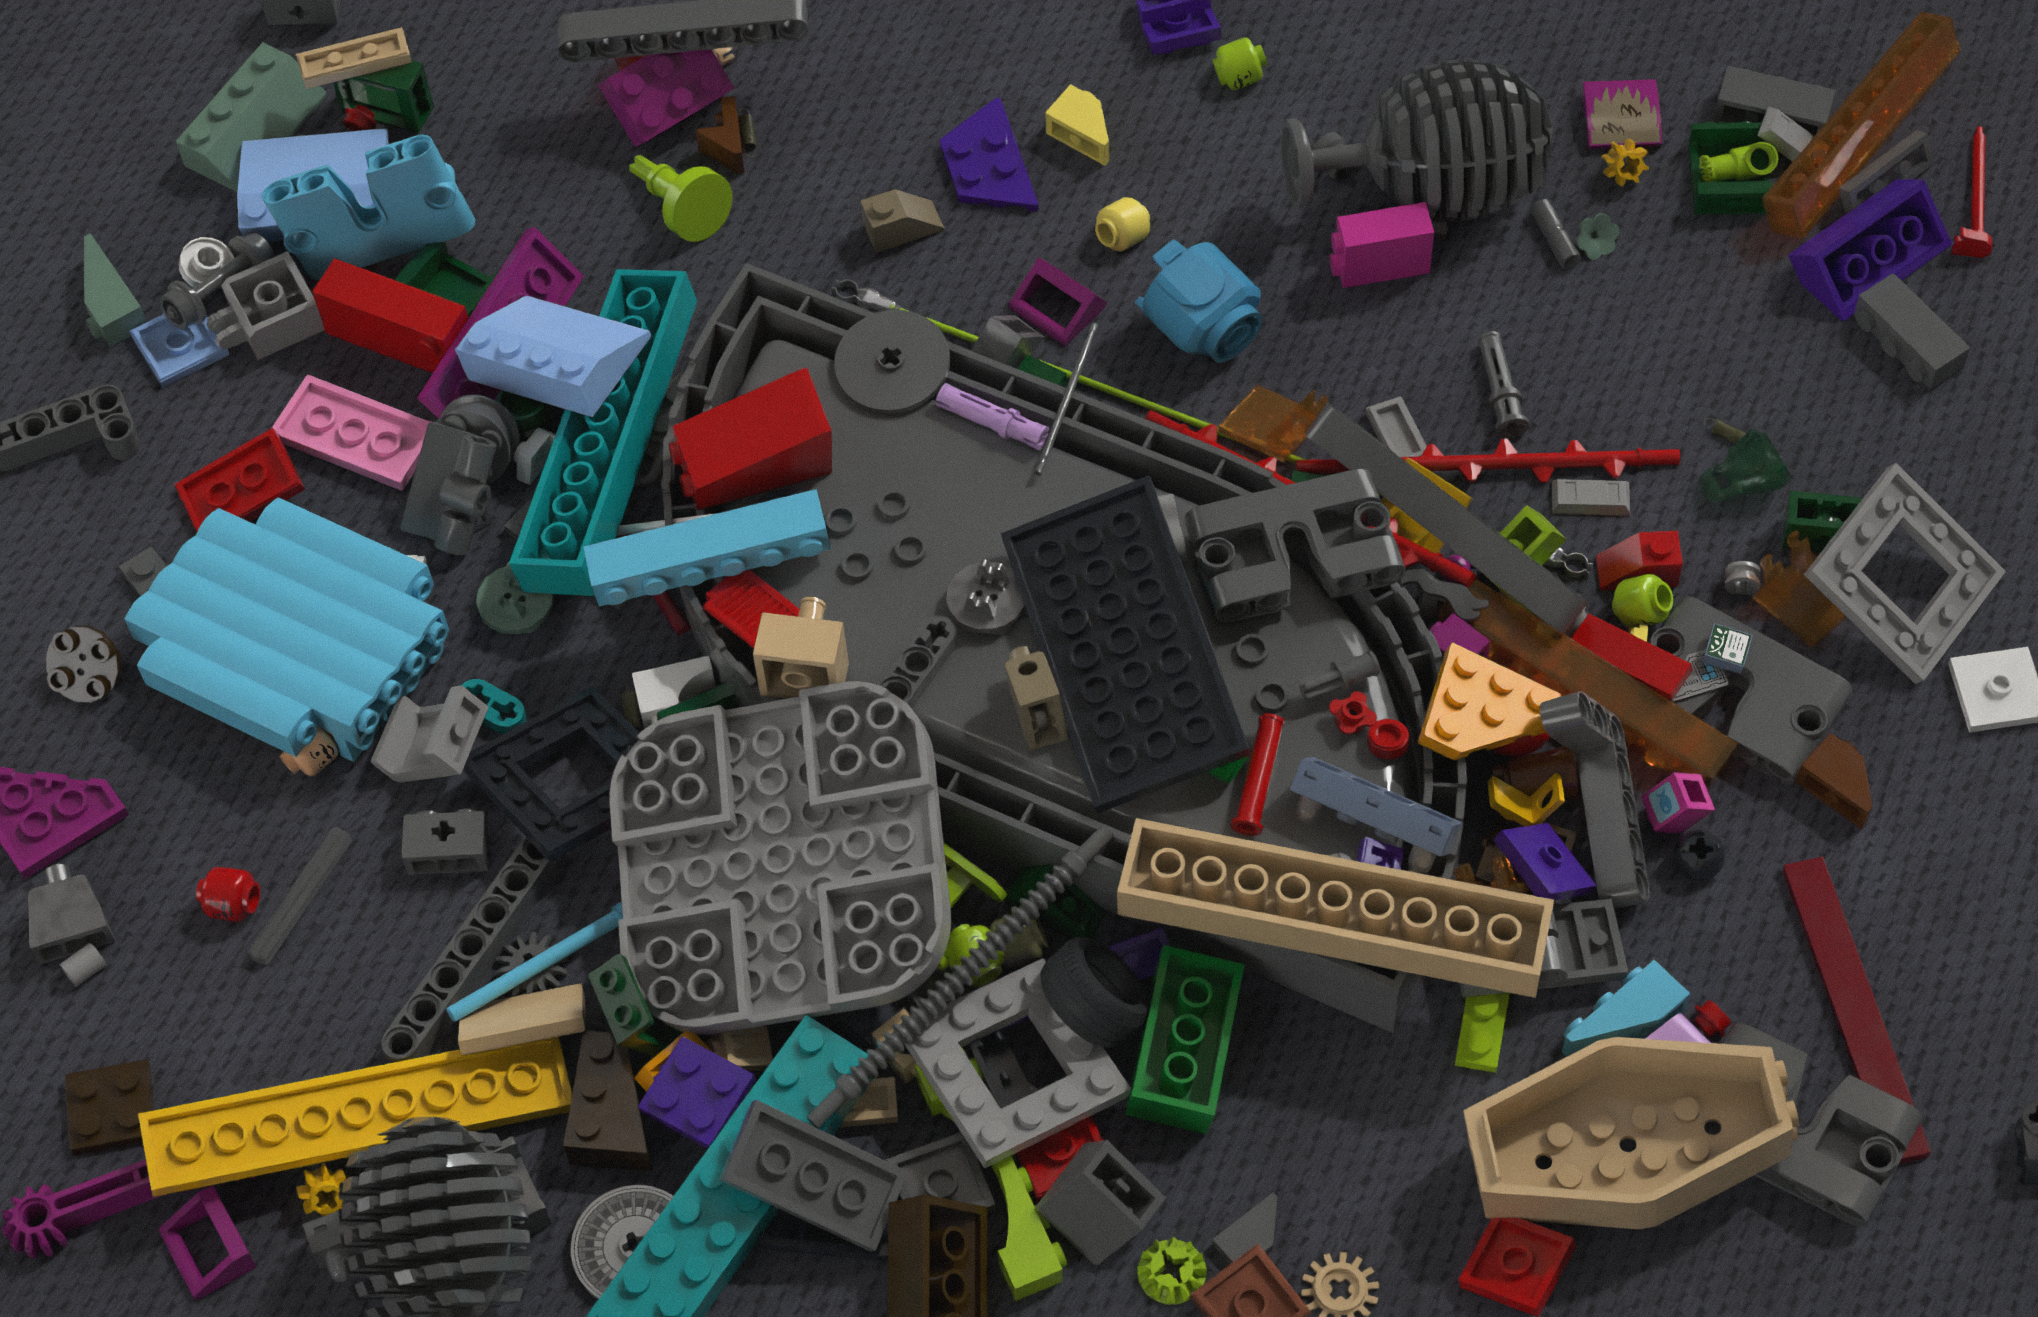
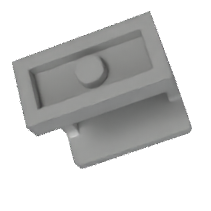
M462 685L450 688L444 704L420 707L406 696L399 697L378 742L371 763L392 780L400 783L461 775L488 706Z

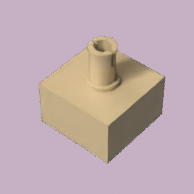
M815 597L801 599L798 617L762 612L753 652L761 696L788 699L800 696L799 690L845 682L849 660L843 622L822 620L826 609V603L823 600Z

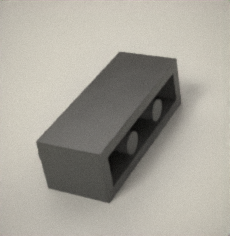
M1728 66L1718 97L1714 120L1726 123H1739L1743 121L1762 122L1767 108L1773 107L1780 110L1823 142L1836 90L1780 76L1776 77L1758 73L1749 69Z
M1894 273L1859 295L1854 312L1857 324L1863 331H1870L1881 342V346L1886 354L1891 357L1896 356L1906 366L1909 376L1914 381L1922 382L1931 390L1965 367L1970 347Z

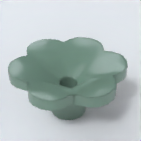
M1599 213L1594 218H1585L1580 224V233L1576 238V245L1579 249L1584 250L1587 258L1595 260L1602 254L1606 255L1614 251V240L1619 236V227L1611 223L1610 217L1604 213Z

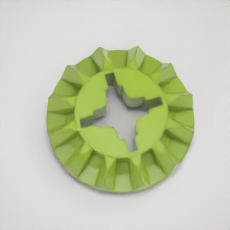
M1174 1236L1169 1240H1155L1151 1247L1142 1252L1139 1261L1138 1279L1142 1289L1149 1297L1163 1304L1176 1305L1191 1300L1189 1296L1204 1285L1206 1280V1265L1203 1254L1199 1253L1191 1241H1180ZM1164 1256L1173 1265L1180 1263L1183 1265L1179 1268L1180 1283L1170 1273L1160 1275L1165 1270Z

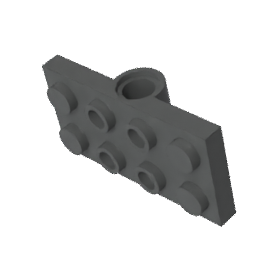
M1612 899L1553 905L1537 989L1624 980L1628 975V968ZM1460 983L1462 997L1507 993Z

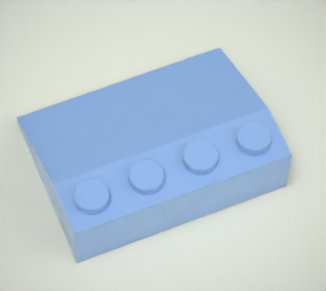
M387 128L242 141L237 192L238 227L242 236L244 237L251 232H255L261 235L267 242L284 241L282 231L262 199L264 189L272 182L326 164L352 189L361 205L365 207L375 206L371 198L366 176L368 165L365 152L389 145Z
M524 296L477 321L456 347L455 351L470 381L593 417L650 339L651 333L645 329Z

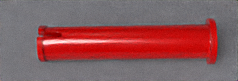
M1264 713L1258 719V728L1237 816L1231 820L1230 827L1235 832L1242 835L1258 836L1263 831V825L1260 822L1282 728L1285 723L1284 719L1278 715Z

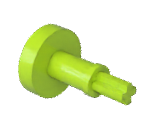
M642 155L634 157L635 163L629 165L630 172L646 182V187L650 193L664 199L662 215L666 226L684 240L697 242L709 238L724 224L732 206V189L729 182L723 176L708 167L702 166L693 167L679 175L667 164L656 165Z

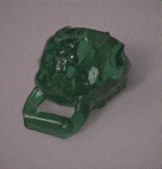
M1750 428L1734 447L1731 446L1728 449L1725 462L1705 470L1699 477V483L1711 501H1722L1740 494L1751 496L1754 493L1780 490L1790 482L1792 476L1766 432H1759L1757 429ZM1725 475L1731 486L1722 490L1715 477Z

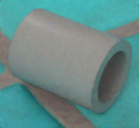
M88 943L60 963L59 966L74 986L78 987L107 966L96 948L91 943Z

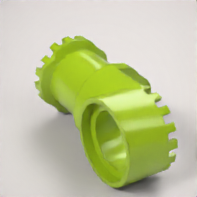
M1758 142L1731 149L1729 154L1711 158L1708 155H1703L1699 160V168L1703 169L1700 171V174L1704 173L1701 178L1703 182H1722L1731 179L1739 182L1761 177L1771 173L1776 168L1778 153L1771 144ZM1755 149H1762L1769 156V164L1764 170L1756 169L1751 164L1750 156Z

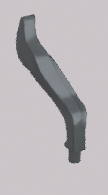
M1425 569L1407 570L1405 576L1397 581L1402 586L1412 583L1418 584L1427 595L1446 599L1452 605L1456 615L1466 622L1480 619L1481 615L1478 611L1485 610L1490 606L1488 600L1475 598L1464 585L1437 580Z

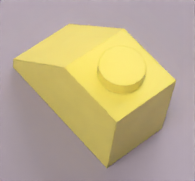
M1070 84L1045 112L1046 134L1106 166L1109 162V139L1101 102L1092 93L1082 91Z

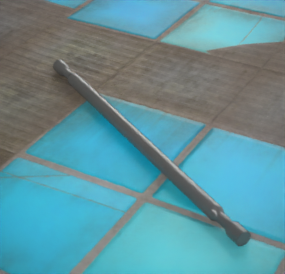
M1091 323L1088 337L1084 341L1043 448L1040 463L1035 469L1034 474L1037 476L1042 475L1045 461L1050 455L1092 345V338L1098 329L1096 323Z

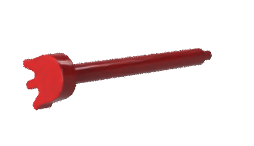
M1981 126L1976 127V134L1973 135L1971 230L1965 227L1960 228V236H1954L1952 255L1985 258L1992 252V238L1984 232L1986 136L1983 134V127Z

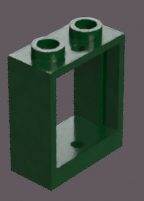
M411 60V63L333 82L335 95L338 98L341 111L345 112V109L348 107L355 108L356 105H362L375 114L374 120L376 122L419 134L434 108L423 63ZM363 81L368 82V83H372V84H375V85H379V86H382V87L390 88V89L395 90L396 92H392V91H388V90L381 89V88H378V87H374V86H371V85H367V84H364Z

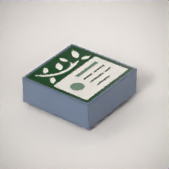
M1714 623L1702 662L1741 674L1753 635Z

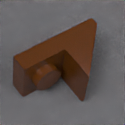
M735 96L721 97L722 112L715 113L717 127L702 128L695 131L698 150L737 174L745 173Z

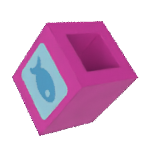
M1674 772L1641 796L1647 811V818L1655 832H1685L1715 811L1701 774Z

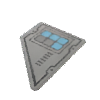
M1705 650L1687 655L1685 661L1692 664L1693 671L1672 702L1728 685L1722 668L1702 662Z

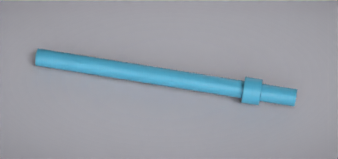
M622 901L612 906V912L447 1007V1013L452 1021L460 1020L619 926L618 920L623 919Z

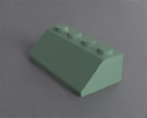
M262 42L176 140L184 166L238 192L242 141L292 137L326 98L327 92L321 86L305 89L299 64L295 59Z

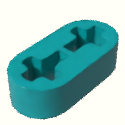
M471 679L462 684L474 696H477L480 692L482 693L483 699L488 706L482 722L483 725L504 734L526 722L524 706L516 697L481 679ZM496 709L507 714L514 710L515 718L507 717L502 721L500 713Z

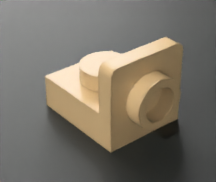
M767 1026L713 1034L706 1040V1045L715 1054L747 1071H764L773 1060Z

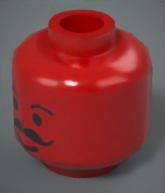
M214 867L207 873L205 879H200L196 888L197 901L201 903L205 915L212 919L233 922L243 921L249 914L256 911L260 901L259 883L254 880L253 875L249 871L243 869Z

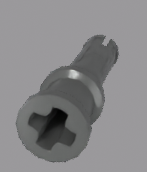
M1496 331L1483 333L1477 341L1481 349L1485 371L1492 392L1488 404L1491 411L1495 412L1496 434L1500 438L1522 436L1529 430L1530 424L1528 418L1522 412V394L1513 386L1501 334ZM1493 360H1497L1500 375L1496 373ZM1513 422L1514 427H1510L1509 423Z

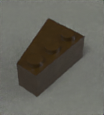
M588 1030L583 1032L563 1147L570 1165L653 1172L642 1113L638 1109L640 1102L636 1080L634 1079L635 1074L630 1049L618 1045L612 1032Z

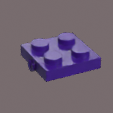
M682 1036L664 1066H660L659 1074L654 1076V1082L638 1105V1109L646 1116L708 1149L731 1118L733 1111H736L756 1079L754 1074Z

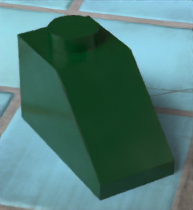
M1053 865L1021 867L1004 901L1011 907L1019 908L1021 906L1019 900L1021 898L1027 900L1029 898L1028 891H1036V883H1044L1045 874L1052 875L1054 873ZM1074 883L1070 886L1065 884L1063 886L1064 893H1056V901H1048V909H1040L1038 911L1043 928L1070 939L1076 937L1092 939L1105 911Z

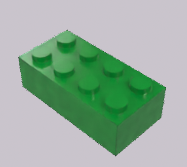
M1163 945L1154 971L1148 1000V1016L1142 1028L1130 1086L1131 1091L1124 1115L1207 1134L1216 1112L1244 964Z

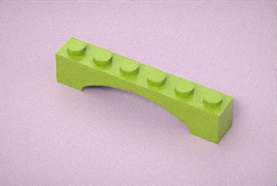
M973 1057L969 1058V1061L971 1062V1064L979 1074L980 1078L982 1079L981 1072L975 1059ZM916 1064V1080L932 1116L941 1113L953 1121L920 1067ZM1009 1156L991 1165L1001 1187L1009 1221L1006 1248L998 1250V1264L1015 1301L1063 1282L1062 1267L1067 1266V1262L1059 1243L1051 1244L1045 1231L1050 1228L1049 1221L1035 1209L1036 1206L1033 1205L1028 1192L1033 1191V1187L1027 1171L1024 1167L1017 1169L1012 1156Z

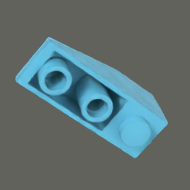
M1655 960L1644 969L1638 966L1626 976L1621 989L1614 995L1611 992H1607L1596 1002L1592 1014L1585 1020L1581 1017L1575 1019L1566 1028L1563 1034L1565 1040L1562 1053L1568 1057L1599 1040L1613 1037L1647 1038L1673 1016L1679 1013L1682 1014L1686 1010L1690 993Z

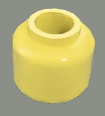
M1123 197L1099 211L1095 225L1096 235L1099 241L1106 247L1114 251H1124L1147 238L1150 232L1149 212L1135 199Z

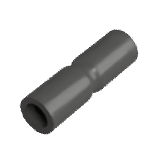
M1548 199L1537 201L1531 206L1530 213L1543 236L1547 238L1548 245L1561 268L1565 269L1577 265L1581 261V256L1569 234L1564 230L1563 224Z

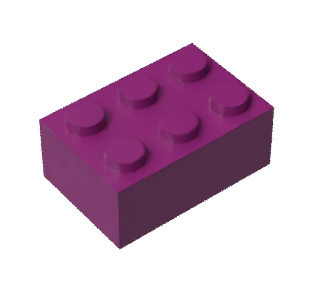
M712 49L646 55L598 84L630 140L636 147L735 89Z

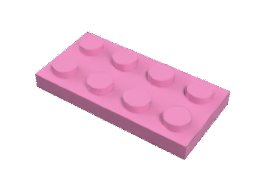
M307 374L272 428L279 434L284 445L403 491L415 473L427 425L431 422Z

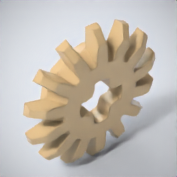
M1340 1252V1261L1333 1263L1330 1253L1323 1255L1326 1266L1323 1268L1313 1261L1310 1266L1317 1274L1315 1277L1304 1274L1302 1278L1303 1281L1312 1284V1289L1301 1290L1303 1297L1313 1296L1315 1299L1306 1305L1309 1310L1321 1307L1323 1310L1319 1317H1327L1329 1313L1334 1314V1317H1341V1315L1355 1317V1311L1368 1317L1371 1312L1363 1304L1365 1302L1377 1304L1378 1298L1368 1295V1291L1378 1289L1379 1283L1367 1282L1366 1278L1374 1273L1371 1267L1363 1272L1358 1269L1363 1259L1357 1256L1351 1265L1346 1263L1347 1253ZM1333 1280L1338 1283L1347 1280L1351 1284L1348 1287V1292L1351 1296L1348 1299L1342 1296L1333 1299L1330 1296L1332 1287L1329 1283Z

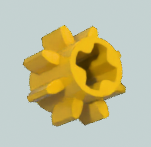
M1627 138L1624 145H1618L1612 141V149L1608 152V155L1604 154L1601 156L1602 159L1607 161L1608 165L1603 171L1604 175L1608 178L1616 175L1615 181L1620 186H1624L1626 179L1639 183L1638 176L1643 170H1649V167L1644 164L1642 159L1648 152L1642 147L1635 149V142ZM1628 156V158L1626 159L1627 166L1623 169V159Z
M322 1163L319 1169L312 1172L305 1170V1185L296 1187L298 1197L305 1199L303 1202L305 1213L309 1214L315 1210L323 1217L336 1212L338 1209H342L343 1200L339 1199V1183H343L346 1179L343 1169L340 1168L333 1172L327 1169L325 1163Z

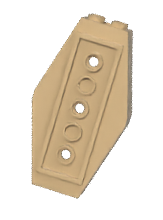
M1613 1037L1599 1040L1463 1110L1485 1217H1507L1533 1222L1644 1229L1657 1226L1791 1156L1792 1141L1798 1140L1796 1127L1799 1126L1794 1101L1786 1102L1787 1092L1785 1086H1788V1078L1783 1060L1775 1061L1772 1047ZM1708 1122H1717L1721 1126V1131L1716 1135L1708 1134L1704 1129ZM1632 1139L1637 1146L1632 1152H1624L1620 1148L1621 1141ZM1547 1156L1552 1160V1165L1548 1169H1540L1535 1164L1537 1158Z

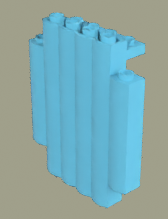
M279 497L265 507L256 524L250 523L220 508L213 511L205 518L196 535L182 545L173 562L156 576L149 590L133 603L124 618L132 638L149 646L137 664L147 686L295 757L305 745L313 741L317 733V727H320L332 733L340 755L352 762L357 759L363 750L370 747L376 733L388 721L399 697L406 696L409 692L414 691L428 667L438 661L443 651V642L449 632L443 610L423 602L429 596L434 586L428 565Z

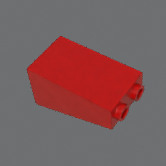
M808 368L797 370L674 425V442L668 443L669 453L674 466L681 465L684 473L680 475L684 495L686 498L692 496L697 510L832 473V430Z

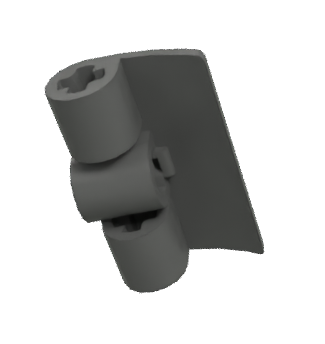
M435 422L429 423L425 432L400 530L435 540L434 546L441 551L455 555H467L477 518L485 512L490 501L491 488L486 484L497 444L489 439Z

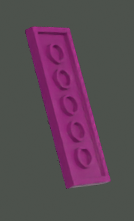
M535 227L525 230L417 397L437 418L441 417L449 403L465 395H481L497 401L500 389L468 380L455 351L456 347L477 321L524 296L565 307L583 279L584 275Z

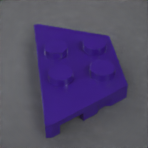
M1000 97L993 99L940 139V148L959 202L970 204L986 203L990 206L1005 208V205L1027 207V211L1032 212L1039 210L1037 198Z

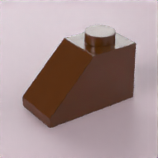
M1830 733L1802 763L1796 783L1857 827L1863 829L1867 825L1873 807L1864 756L1858 753L1857 749L1850 742L1840 740Z

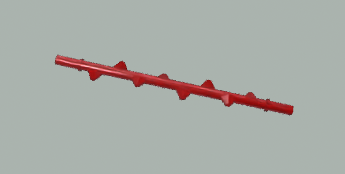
M1150 410L1145 416L1146 420L1228 451L1273 472L1274 478L1286 485L1295 483L1276 473V458L1269 457L1259 462H1254L1218 444V427L1212 423L1194 432L1188 429V425L1184 423L1180 425L1153 410ZM1390 518V528L1405 568L1420 563L1428 567L1432 573L1438 572L1466 587L1472 585L1475 573L1444 558L1443 554L1439 552L1434 553L1398 535V520Z
M1501 439L1494 454L1444 456L1434 444H1428L1422 456L1408 458L1429 471H1460L1468 482H1475L1482 470L1531 469L1540 483H1547L1554 468L1603 467L1612 478H1619L1625 466L1641 468L1642 465L1680 464V450H1642L1641 448H1636V450L1587 452L1577 440H1571L1565 452L1518 454L1508 439ZM1335 458L1296 460L1295 463L1296 471L1319 475L1350 471Z

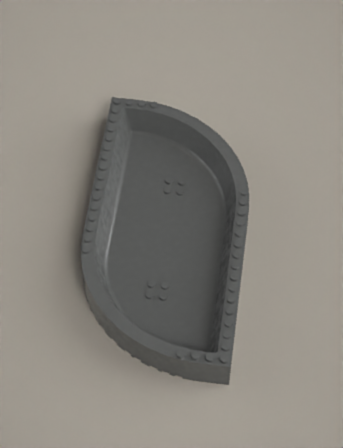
M745 263L710 317L688 357L687 369L685 374L681 375L677 386L678 392L670 409L668 431L663 443V478L661 480L665 526L673 525V519L707 514L714 515L750 506L767 493L784 488L798 489L804 492L817 489L820 505L825 516V525L831 549L822 551L812 557L801 556L782 561L775 566H761L750 570L799 609L801 599L805 597L819 598L826 603L822 620L843 622L849 660L845 682L860 681L878 685L920 625L927 618L944 616L951 620L946 597L948 585L956 573L968 565L979 563L981 559H986L988 562L1002 563L1012 569L1000 533L1149 475L1157 496L1174 495L1187 556V562H1182L1251 752L1260 715L1263 716L1264 713H1271L1280 716L1285 721L1260 822L1263 825V831L1258 836L1242 835L1230 827L1231 820L1237 816L1251 755H1249L1230 785L1205 772L1097 814L1068 730V740L1029 751L1012 701L1004 666L1009 660L1010 652L1015 648L1025 646L1029 647L1032 653L1040 651L1026 607L1017 622L1012 624L1010 631L1003 635L974 633L954 624L956 629L955 648L912 708L925 726L933 746L944 841L1019 872L1021 867L1047 864L1061 866V858L1067 852H1075L1101 825H1105L1111 830L1114 837L1086 864L1087 870L1079 878L1073 877L1072 881L1102 909L1118 915L1117 890L1136 818L1327 856L1343 853L1348 855L1353 861H1357L1360 842L1365 837H1369L1404 849L1401 870L1455 880L1464 818L1467 784L1466 759L1464 757L1452 760L1418 744L1442 664V654L1431 631H1428L1420 617V610L1405 587L1401 588L1396 582L1388 586L1332 599L1312 570L1304 548L1300 545L1291 544L1286 546L1290 565V609L1229 623L1220 622L1216 618L1207 588L1199 578V564L1184 522V516L1189 510L1200 505L1285 486L1286 484L1273 477V472L1228 451L1075 391L1072 394L1050 455L1045 461L1041 476L1035 475L1034 472L1040 463L1043 448L1036 450L1012 438L1006 440L1001 438L998 432L937 407L936 398L938 392L926 403L906 412L883 414L863 409L853 403L839 386L834 360L839 342L845 333L858 321L874 313ZM947 342L950 353V368L944 384L948 383L961 391L970 393L1001 408L1018 410L1020 415L1026 419L1049 427L1048 433H1050L1066 388ZM889 354V358L885 360L886 364L892 363L894 366L899 364L898 356L893 360ZM808 368L832 430V473L697 510L692 496L686 498L680 482V475L684 474L681 465L674 466L669 453L668 443L674 442L673 426L797 370ZM727 576L708 579L694 586H680L679 590L686 617L703 657L709 656L713 673L721 685L727 683L735 693L736 706L740 708L785 699L760 695L753 658L754 649L703 609V605L708 601L706 593ZM940 632L937 636L931 634V646L929 649L932 652V644L939 636L945 638V633ZM1369 650L1375 654L1380 666V675L1372 676L1349 685L1348 690L1345 692L1338 689L1310 701L1302 696L1298 684L1300 678L1331 667V662L1335 660L1341 663L1362 655ZM913 659L907 663L906 667L912 672H921L928 667V663L922 659ZM893 688L889 690L890 693L896 695L901 700H904L907 696L903 689ZM1355 691L1364 693L1367 697L1366 704L1370 711L1376 713L1377 721L1393 719L1407 727L1409 731V745L1406 753L1399 758L1391 760L1381 759L1373 755L1367 745L1370 727H1365L1362 732L1357 734H1343L1335 723V715L1329 712L1331 701L1334 699H1346ZM1041 703L1032 706L1033 711H1041L1045 704ZM1353 710L1349 712L1350 715H1357ZM1315 757L1462 822L1451 853L1440 857L1400 838L1397 843L1385 840L1374 834L1375 827L1361 822L1360 826L1347 823L1336 817L1337 810L1290 790L1301 760ZM1119 915L1151 930L1163 927L1166 936L1214 957L1244 964V969L1392 1033L1395 1032L1422 975Z

